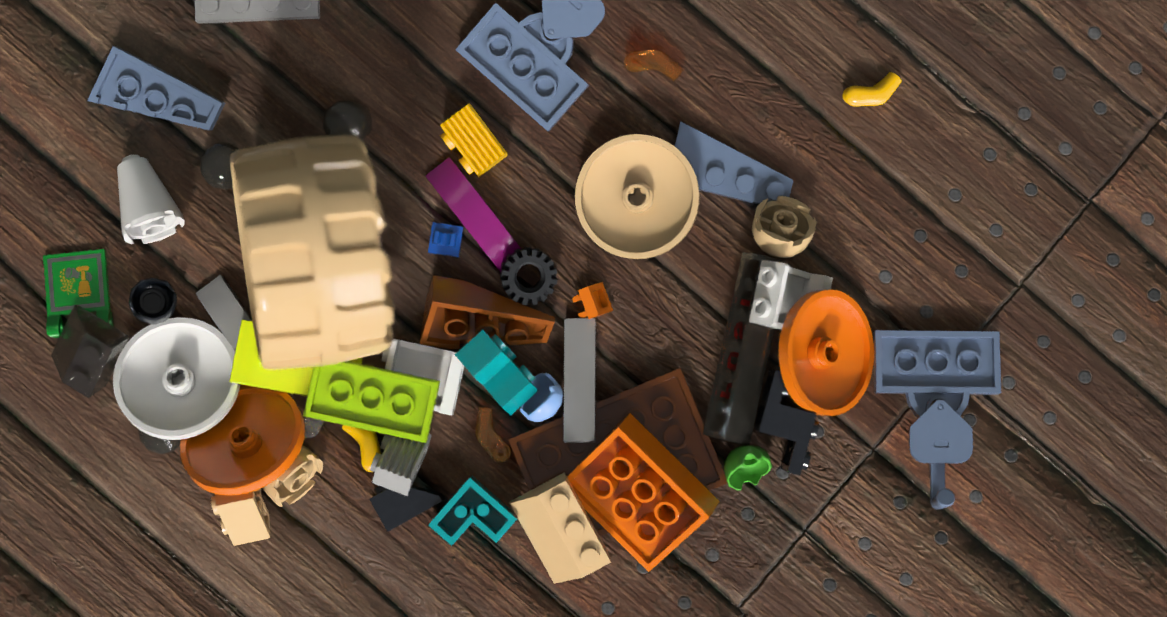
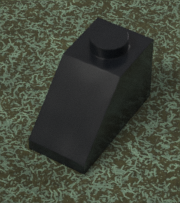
M412 485L408 496L379 486L373 489L376 495L369 500L388 532L437 505L445 498L442 493Z

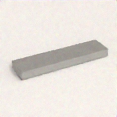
M595 318L564 319V443H596Z

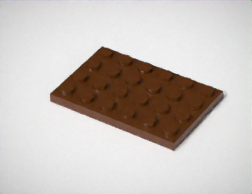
M681 368L597 402L596 443H564V416L508 439L530 491L564 472L568 476L631 413L709 491L727 484V481ZM587 512L599 536L609 533Z

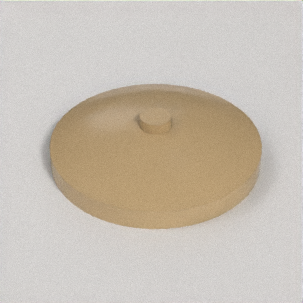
M645 134L620 136L600 146L583 165L575 188L577 215L587 235L607 252L629 259L656 257L678 245L691 230L696 220L700 203L698 180L687 158L669 142Z

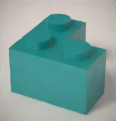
M482 330L455 354L469 373L485 387L497 403L510 415L539 391L532 383L536 379L524 364L519 368L513 362L517 356L496 334L490 337Z
M472 475L428 526L452 546L473 522L497 543L518 518L514 511Z

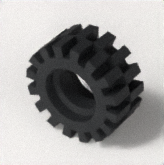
M530 247L518 248L511 255L509 253L506 256V261L502 262V270L500 272L501 284L505 292L512 300L521 302L523 305H527V303L535 305L538 304V301L548 299L547 296L549 294L552 295L554 292L553 287L557 285L558 280L556 278L557 269L549 256L537 248L533 249ZM526 264L535 265L540 271L539 282L529 288L521 286L517 281L518 270Z

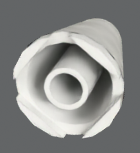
M129 155L123 158L117 166L121 230L124 241L134 244L133 239H142V243L147 244L172 236L176 233L175 227L178 224L181 227L185 225L183 214L146 158L139 155Z

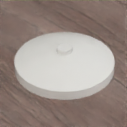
M176 317L168 318L162 323L150 324L136 333L126 343L118 356L113 373V389L116 401L127 419L135 427L148 435L168 440L187 439L200 435L216 426L229 413L237 399L240 384L229 382L235 351L218 329L201 320Z

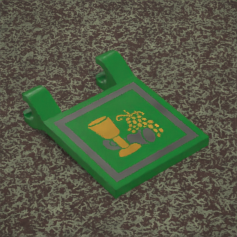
M106 249L43 255L47 304V335L52 338L64 337L63 315L96 312L97 331L102 333L112 332L114 324L110 308Z

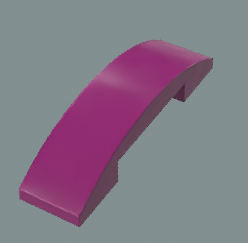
M449 157L425 177L501 272L502 262L506 261V256L509 253L510 255L514 253V250L521 248Z

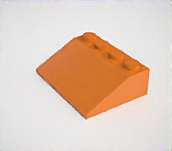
M631 413L567 476L584 509L648 572L711 516L720 502Z

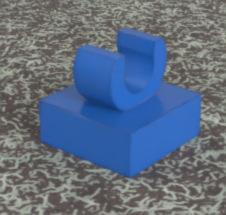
M432 222L428 253L459 258L464 227Z

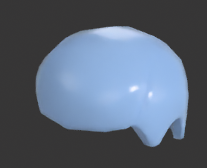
M540 373L534 376L536 379L532 383L539 391L519 409L530 421L541 422L554 416L562 405L563 390L549 373Z

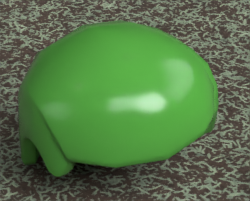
M755 445L736 447L731 450L724 461L726 481L728 486L735 490H741L745 482L757 485L761 477L768 474L772 468L769 454L765 449Z

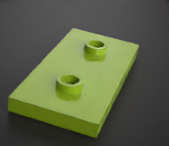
M352 361L313 367L303 416L427 443L440 381Z

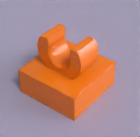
M603 282L578 290L579 294L572 298L573 302L582 300L585 311L578 313L579 318L588 316V319L613 311Z

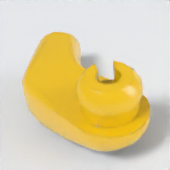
M889 72L881 81L873 86H850L843 91V100L850 106L855 107L882 105L891 97L902 81L898 75Z
M343 425L342 429L351 435L360 446L363 468L367 472H373L370 471V467L375 454H381L376 432Z

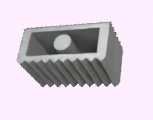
M429 433L427 443L385 434L380 447L384 451L382 455L379 453L375 454L370 467V471L375 472L372 483L408 496L428 451L432 437Z

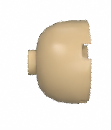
M778 196V200L768 202V199H765L757 206L752 223V233L756 244L762 251L778 258H790L803 252L811 242L816 227L815 217L812 219L808 206L797 199L786 196Z
M302 445L292 465L279 478L263 487V490L279 507L282 506L281 502L284 501L289 505L293 504L314 486L316 482L310 479L315 475L316 471L321 474L323 462L310 449Z

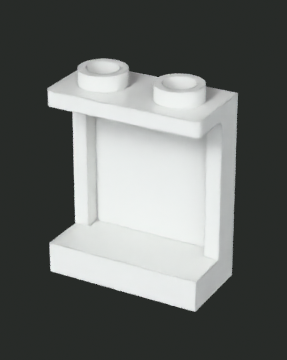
M762 260L749 322L782 330L784 320L796 301L812 291L831 290L833 278L789 267L785 263Z
M393 339L390 348L384 350L382 354V362H386L385 369L439 380L440 385L434 411L446 415H454L464 371V365L455 356L457 352Z

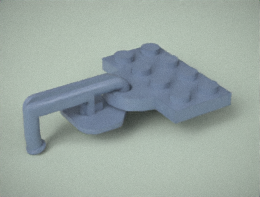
M542 0L543 13L539 12L528 15L521 22H517L502 7L495 3L456 48V51L549 132L589 86L588 83L567 66V63L573 54V38L589 36L603 20L605 7L601 0Z
M875 330L873 332L874 393L906 395L909 408L918 417L909 428L910 454L916 461L929 463L930 504L932 508L938 510L949 507L955 502V495L951 490L945 489V464L963 463L970 458L973 452L972 428L960 415H962L968 405L970 394H1001L1000 332Z

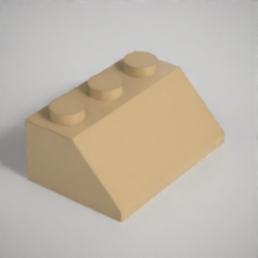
M565 472L509 502L554 584L583 578L611 563L608 550Z

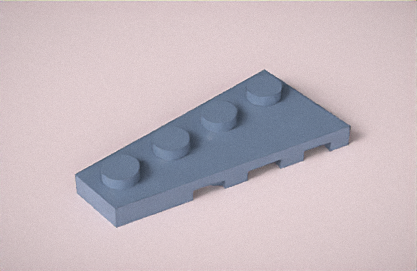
M112 46L87 100L88 102L103 104L205 130H213L225 105V102L118 46Z
M680 122L675 147L681 151L691 164L698 180L699 191L758 205L765 199H768V202L778 200V196L790 197L793 184L791 178Z

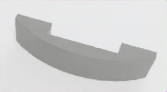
M219 275L196 292V295L234 350H236L241 320L252 321V318L239 302V297L224 277Z

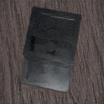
M769 370L753 429L788 439L781 469L800 476L802 469L807 470L810 462L811 452L807 451L810 439L815 440L818 432L819 421H815L817 414L781 405V398L786 399L788 391L783 382L781 371Z

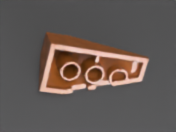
M433 275L426 298L419 344L445 349H460V344H467L482 330L490 337L496 334L509 345L547 343L555 323V317L467 281Z

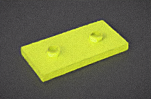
M241 320L229 382L307 397L313 367L278 370L263 368L259 360L252 321ZM363 357L348 361L362 364Z

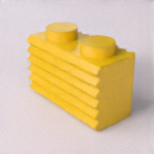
M470 103L440 125L444 131L440 137L450 150L455 147L463 156L458 161L469 175L475 172L480 177L508 156L505 149Z

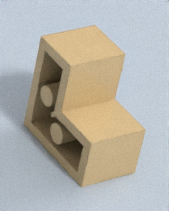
M261 488L241 495L215 494V496L211 497L213 512L221 517L220 522L223 534L229 535L234 546L270 538V514L261 495Z

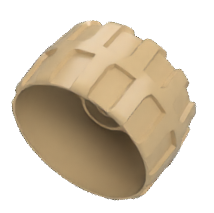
M355 135L299 137L234 151L230 156L235 209L252 323L262 367L268 370L332 365L378 354L390 348L393 341L391 324L394 323V306L387 284L391 280L390 261L381 250L380 235L385 226L381 204L376 197V179L372 163L367 156V149L363 141Z

